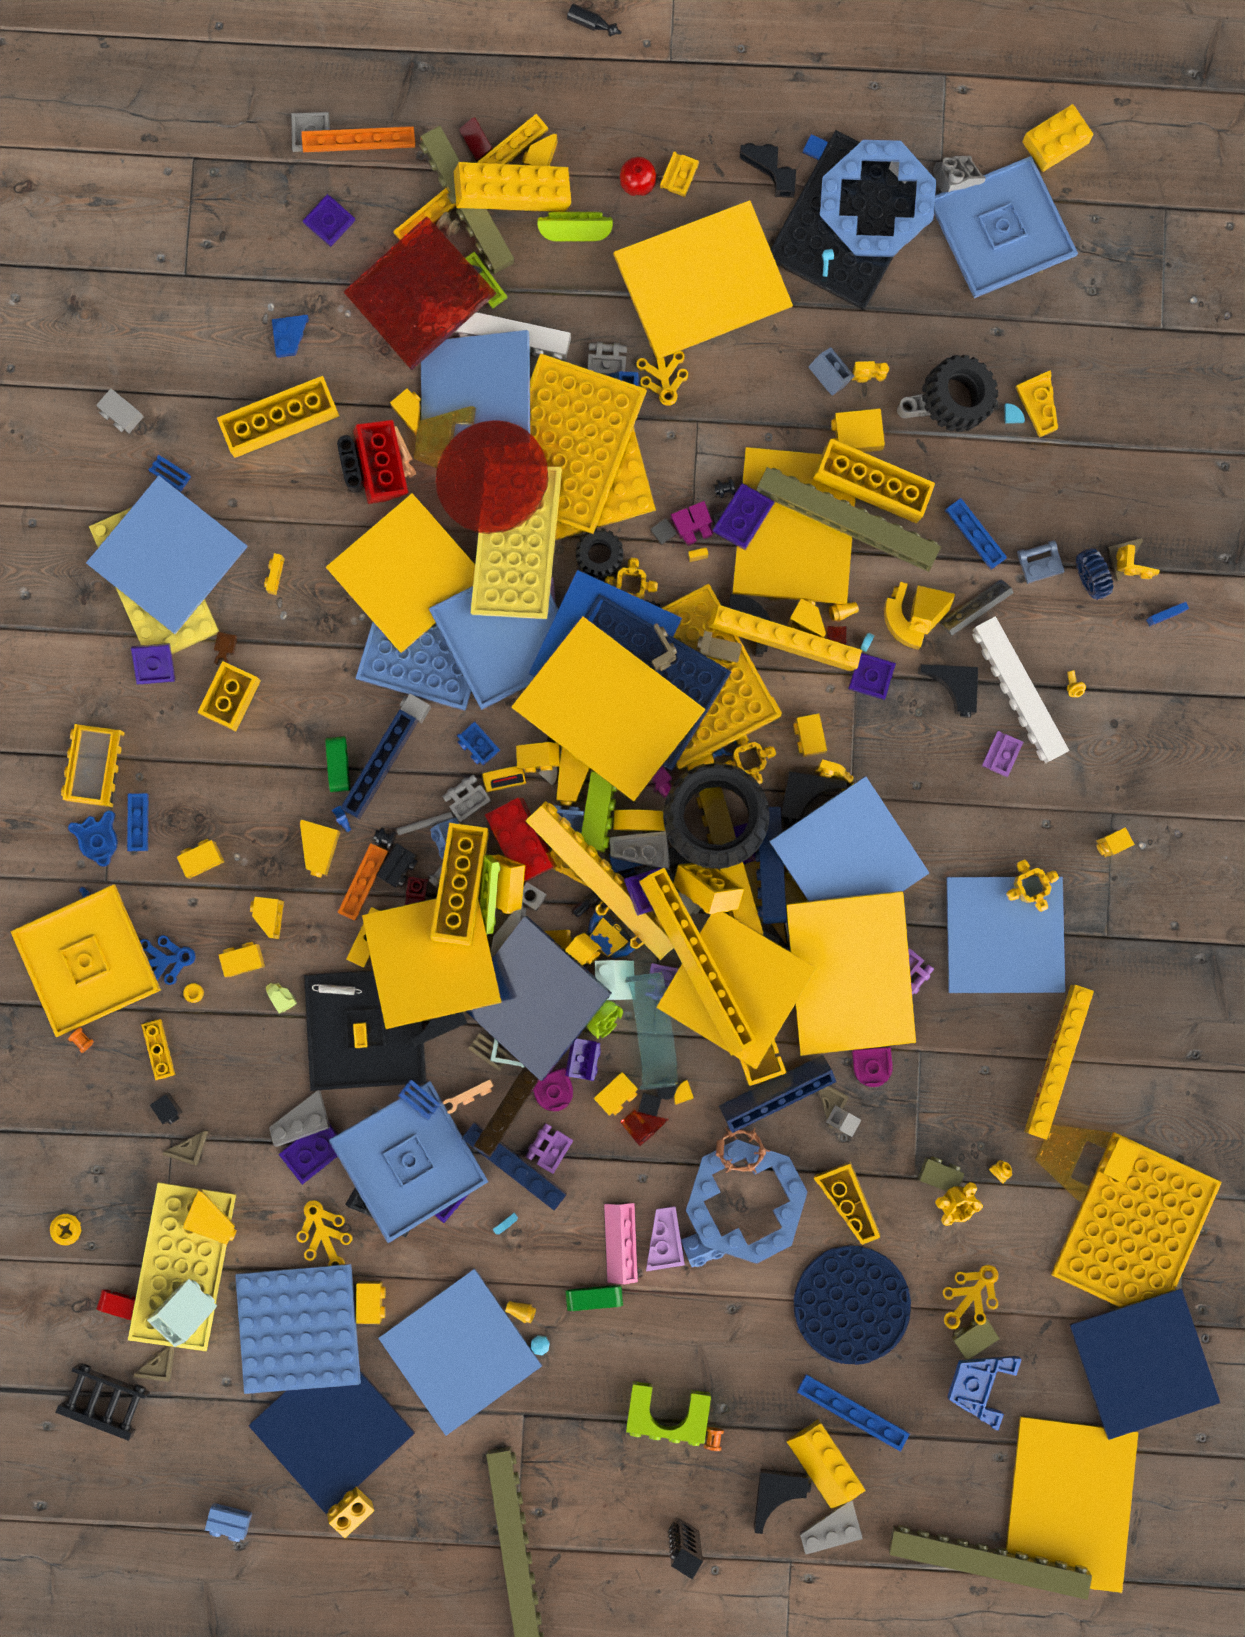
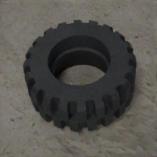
M953 355L950 358L944 359L926 376L925 384L922 386V392H924L922 401L926 403L924 406L926 412L929 411L931 414L929 417L933 421L936 420L938 422L937 425L940 427L946 426V430L968 431L979 425L993 413V409L998 402L996 399L998 397V390L995 388L998 385L996 380L992 378L993 373L991 370L988 371L986 369L987 365L984 363H979V359L975 357L970 359L969 355ZM949 380L959 381L968 388L972 399L971 407H963L952 399L948 389Z

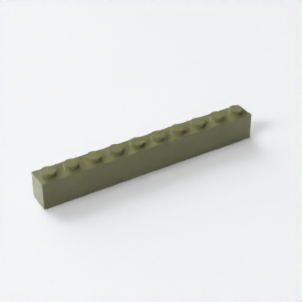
M767 467L757 487V492L774 502L928 572L941 548L934 540H926L914 531L904 530L899 524H891L878 515L873 516L864 508L851 506L848 501L838 500L828 492L816 490V487L811 484L805 485L793 476L783 475L776 468L770 469Z
M511 1447L488 1450L486 1455L514 1636L544 1637V1633L540 1632L539 1625L542 1624L541 1613L536 1610V1604H539L538 1594L533 1591L532 1585L536 1584L535 1574L530 1572L529 1564H532L531 1551L527 1552L526 1544H529L528 1532H524L523 1524H526L525 1512H521L520 1504H523L522 1492H518L517 1484H520L519 1473L515 1472L514 1464H517L516 1453L512 1452Z
M904 1525L893 1526L889 1545V1554L892 1556L1088 1600L1092 1575L1084 1566L1075 1565V1567L1067 1566L1066 1562L1058 1560L1053 1563L1041 1556L1031 1558L1023 1552L1013 1554L1001 1547L991 1549L983 1543L973 1545L969 1544L968 1540L957 1538V1541L951 1540L949 1536L943 1534L933 1536L929 1535L928 1531L918 1529V1532L911 1531L909 1527Z

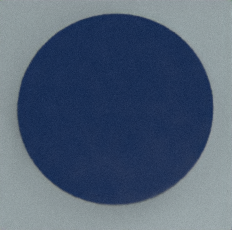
M844 1245L821 1253L807 1265L797 1282L793 1307L796 1323L802 1336L818 1354L840 1364L860 1365L870 1363L885 1356L900 1342L910 1320L911 1297L902 1273L885 1255L864 1246Z

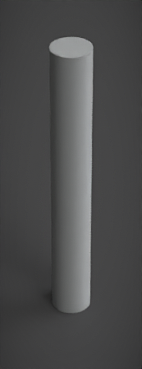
M448 812L396 828L398 835H402L453 819L452 812Z

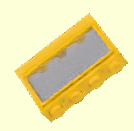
M74 725L70 733L72 744L67 751L69 762L64 770L66 781L61 789L63 800L113 807V803H110L111 792L115 791L113 778L114 773L118 772V765H116L117 754H121L119 740L120 736H124L125 732L107 728Z

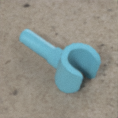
M833 249L824 250L822 254L824 277H827L828 260L834 259Z

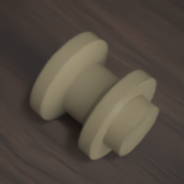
M445 212L438 220L436 227L438 229L445 228L447 230L446 235L448 236L456 235L460 229V221L458 219H450V213Z

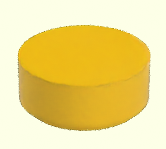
M191 983L184 988L183 995L188 1002L195 1003L203 998L204 990L201 985Z

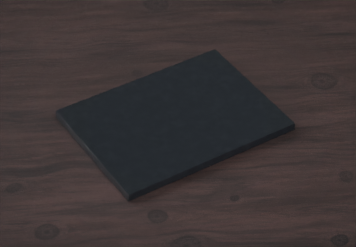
M835 130L770 250L777 266L865 311L894 256H855L834 233L831 227L820 217L823 176L860 143ZM862 161L861 180L842 179L839 216H858L857 235L894 236L895 217L914 218L917 181H907L905 184L902 181H898V177L889 169L891 162ZM833 249L834 259L828 260L827 277H824L822 254L824 250Z

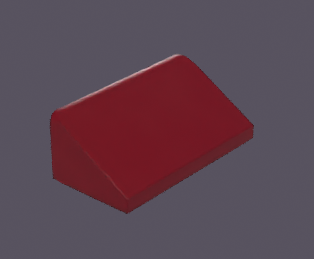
M475 117L471 118L459 129L476 162L492 150Z

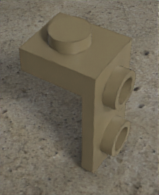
M656 623L654 624V630L667 652L652 660V665L655 671L659 669L663 671L671 666V662L676 660L675 654L677 650L673 643L669 644L666 640L668 635L664 627H659Z
M704 631L703 637H699L697 647L701 648L700 653L704 656L737 663L742 644L713 638L712 632Z

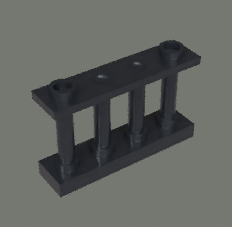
M80 1363V1365L74 1366L72 1372L77 1373L78 1376L68 1401L58 1405L55 1413L129 1441L136 1429L131 1428V1421L140 1398L146 1399L150 1392L146 1391V1387L135 1384L133 1386L94 1371L87 1364ZM85 1377L95 1380L96 1384L87 1407L81 1409L76 1407V1401ZM106 1384L115 1389L105 1415L100 1416L95 1414L94 1408L103 1385ZM124 1391L133 1396L123 1422L118 1423L113 1421L112 1416L120 1395Z

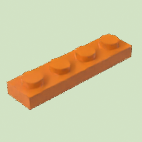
M370 843L337 913L356 921L376 880V874L387 857V850Z

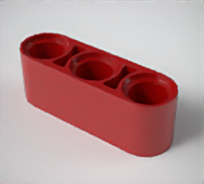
M102 1289L96 1309L107 1314L132 1320L136 1298H129V1295L115 1291L111 1293V1290Z

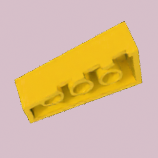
M851 1161L814 1175V1180L822 1188L825 1195L830 1199L862 1245L880 1238L879 1229Z

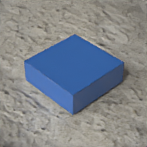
M811 134L803 149V153L819 160L828 142Z

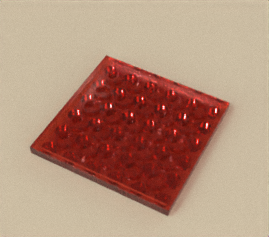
M428 216L419 222L344 291L345 295L411 370L419 365L497 294Z

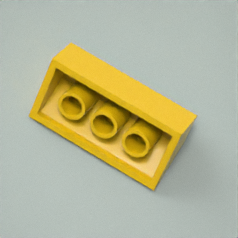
M819 1419L786 1441L830 1508L848 1503L866 1491Z

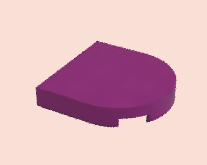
M891 1047L852 1050L853 1071L860 1083L868 1087H879L888 1081L893 1070Z
M566 1067L550 1072L543 1081L539 1080L533 1090L538 1104L548 1111L563 1110L570 1104L573 1098V1086L570 1077L565 1076Z

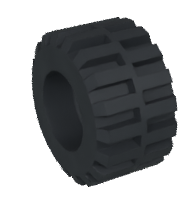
M595 528L594 534L586 532V535H582L580 541L577 542L576 560L580 570H583V573L602 580V577H610L611 574L617 573V569H620L623 562L622 543L617 535H613L612 531L609 530L607 532L604 528L597 531V528ZM604 545L610 549L611 557L604 563H595L588 556L589 550L593 546Z

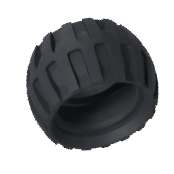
M720 762L701 764L681 775L671 787L664 804V827L672 846L686 860L704 868H728L748 859L762 844L769 825L768 801L759 783L743 769ZM720 787L731 790L742 799L747 807L749 822L744 832L734 841L722 845L707 844L695 838L687 829L683 818L686 805L695 794L707 788Z

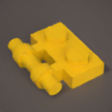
M875 361L855 362L852 374L855 377L852 380H857L858 383L867 382L871 378L883 381L887 376L889 366L887 363H875Z

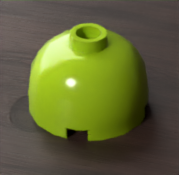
M607 1000L588 1023V1030L597 1039H599V1036L602 1038L606 1037L617 1026V1023H614L618 1017L621 1019L623 1015L622 1008L616 1003Z

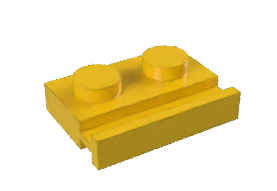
M673 152L660 183V188H665L672 193L685 197L699 161Z

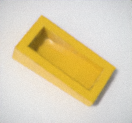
M366 1022L354 1023L355 1048L368 1047Z

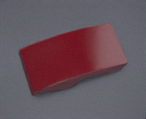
M408 878L405 905L426 900L428 879Z

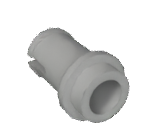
M442 865L433 876H429V882L436 888L439 887Z

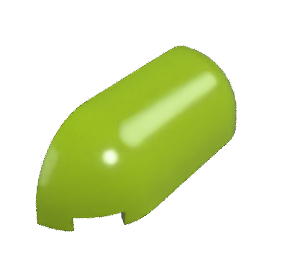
M549 212L547 217L538 218L540 233L551 241H600L610 234L613 227V219L611 217H604L602 212Z

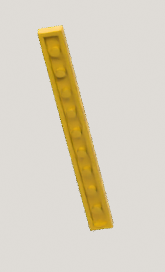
M535 114L477 163L508 164L546 133L548 127ZM446 188L393 231L405 247L438 222L445 212H450L456 207L455 203L451 204L447 196L449 192Z

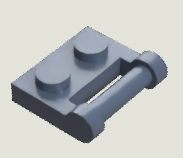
M1055 540L1048 541V544L1032 549L1017 551L1027 584L1065 572ZM1048 551L1051 553L1050 557L1030 563L1027 561L1028 557Z

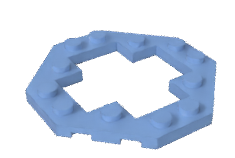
M862 140L823 176L820 217L831 227L834 233L855 256L893 257L905 244H908L918 235L926 225L933 221L936 179L902 141ZM862 161L899 162L898 181H917L914 218L895 217L894 236L857 235L858 216H839L842 179L861 180Z
M735 1140L724 1146L723 1158L726 1161L732 1158L731 1163L733 1164L746 1158L748 1164L755 1163L759 1158V1154H754V1152H758L760 1147ZM716 1150L702 1157L685 1211L704 1247L757 1264L792 1246L807 1196V1190L790 1157L773 1151H766L762 1161L755 1167L757 1173L752 1171L756 1175L772 1167L789 1202L772 1210L781 1229L750 1245H747L739 1228L721 1237L704 1201L720 1193L712 1175L724 1169L725 1166L722 1164L720 1157L716 1156Z

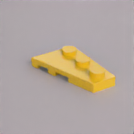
M1050 370L1015 387L1039 438L1058 429Z
M824 759L820 761L815 771L820 777L843 780L849 784H852L854 778L842 765Z

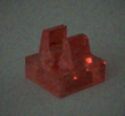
M827 626V639L846 645L847 626Z

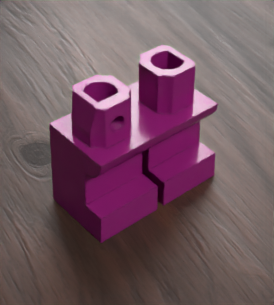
M705 501L688 507V510L685 508L671 514V521L678 532L679 538H683L687 546L697 542L694 533L698 531L701 532L703 539L713 536L712 520Z
M663 766L651 781L655 785L653 792L658 791L663 798H666L672 785L669 782L671 776Z

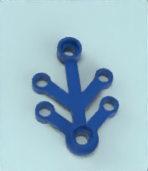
M160 936L157 941L158 945L168 948L176 955L167 956L152 946L151 942L147 939L140 941L141 945L146 941L148 947L146 949L143 948V950L156 957L148 961L151 967L157 966L153 972L157 982L167 966L171 963H176L172 971L164 977V982L167 985L175 984L182 968L190 966L195 961L196 955L193 949L178 947L170 941L168 936ZM162 938L167 939V943L165 945L161 944ZM185 953L189 954L188 960L183 959ZM170 975L174 978L172 983H169L167 980Z

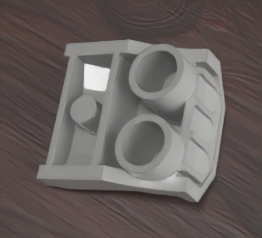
M971 156L945 157L942 162L935 163L933 169L934 178L942 192L965 189L985 182V176H982L971 160Z

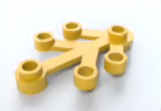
M682 351L674 353L673 359L667 368L664 357L657 360L658 369L650 365L644 358L637 360L636 366L638 370H645L661 381L662 387L653 383L650 377L644 376L640 380V385L642 388H649L658 394L659 400L663 405L671 406L677 401L676 391L681 383L688 379V371L680 369L677 372V378L671 386L669 384L670 376L678 364L684 361V353ZM681 355L682 359L677 360L675 356ZM644 362L646 365L644 367H640L639 363ZM683 372L686 374V377L681 378L679 374ZM648 380L649 384L644 385L642 382ZM670 394L672 397L671 399H666L664 396Z
M309 1201L304 1206L306 1220L302 1230L297 1233V1240L303 1243L309 1239L308 1232L313 1221L317 1229L309 1249L304 1253L305 1259L312 1261L316 1258V1251L322 1240L330 1259L328 1266H332L334 1261H337L339 1265H344V1259L337 1256L329 1236L340 1240L343 1245L350 1244L353 1237L348 1232L343 1233L325 1226L322 1218L332 1221L336 1227H340L345 1223L344 1216L341 1214L335 1215L323 1210V1205L319 1201ZM311 1207H315L317 1209V1212L315 1214H312L310 1212ZM337 1217L342 1219L341 1224L336 1223L335 1219ZM300 1233L306 1234L305 1240L300 1238ZM344 1235L349 1236V1242L343 1240ZM308 1251L314 1253L313 1258L307 1256Z
M984 1265L980 1268L979 1272H957L955 1274L957 1284L963 1285L966 1281L979 1280L975 1286L944 1288L943 1296L947 1300H952L957 1296H966L954 1312H948L945 1315L944 1323L949 1329H956L960 1325V1317L973 1301L976 1313L974 1316L975 1322L978 1325L985 1324L986 1315L983 1313L981 1291L985 1285L988 1294L986 1300L987 1307L992 1310L998 1307L999 1303L995 1297L994 1283L998 1280V1271L994 1266ZM991 1272L992 1277L986 1278L985 1274ZM963 1275L965 1278L963 1281H958L957 1277ZM948 1290L952 1291L950 1297L945 1295V1292ZM995 1300L996 1305L990 1306L989 1301ZM979 1315L984 1317V1320L981 1322L977 1321V1316ZM951 1318L956 1319V1323L953 1325L949 1324V1319Z

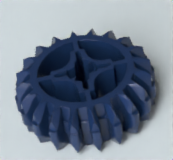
M1091 548L1079 553L1076 556V568L1085 590L1096 600L1110 595L1114 587L1112 575L1100 552Z

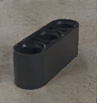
M344 435L337 441L344 481L351 492L358 493L363 489L364 483L356 445L350 436ZM345 443H351L349 449H342ZM348 461H355L353 467H346ZM352 479L359 480L355 486H351L350 481Z

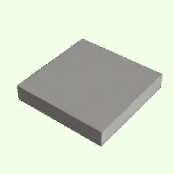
M329 112L291 113L293 152L303 151L301 131L330 130Z

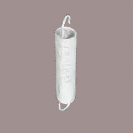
M317 985L319 986V993L354 995L355 990H359L353 986Z

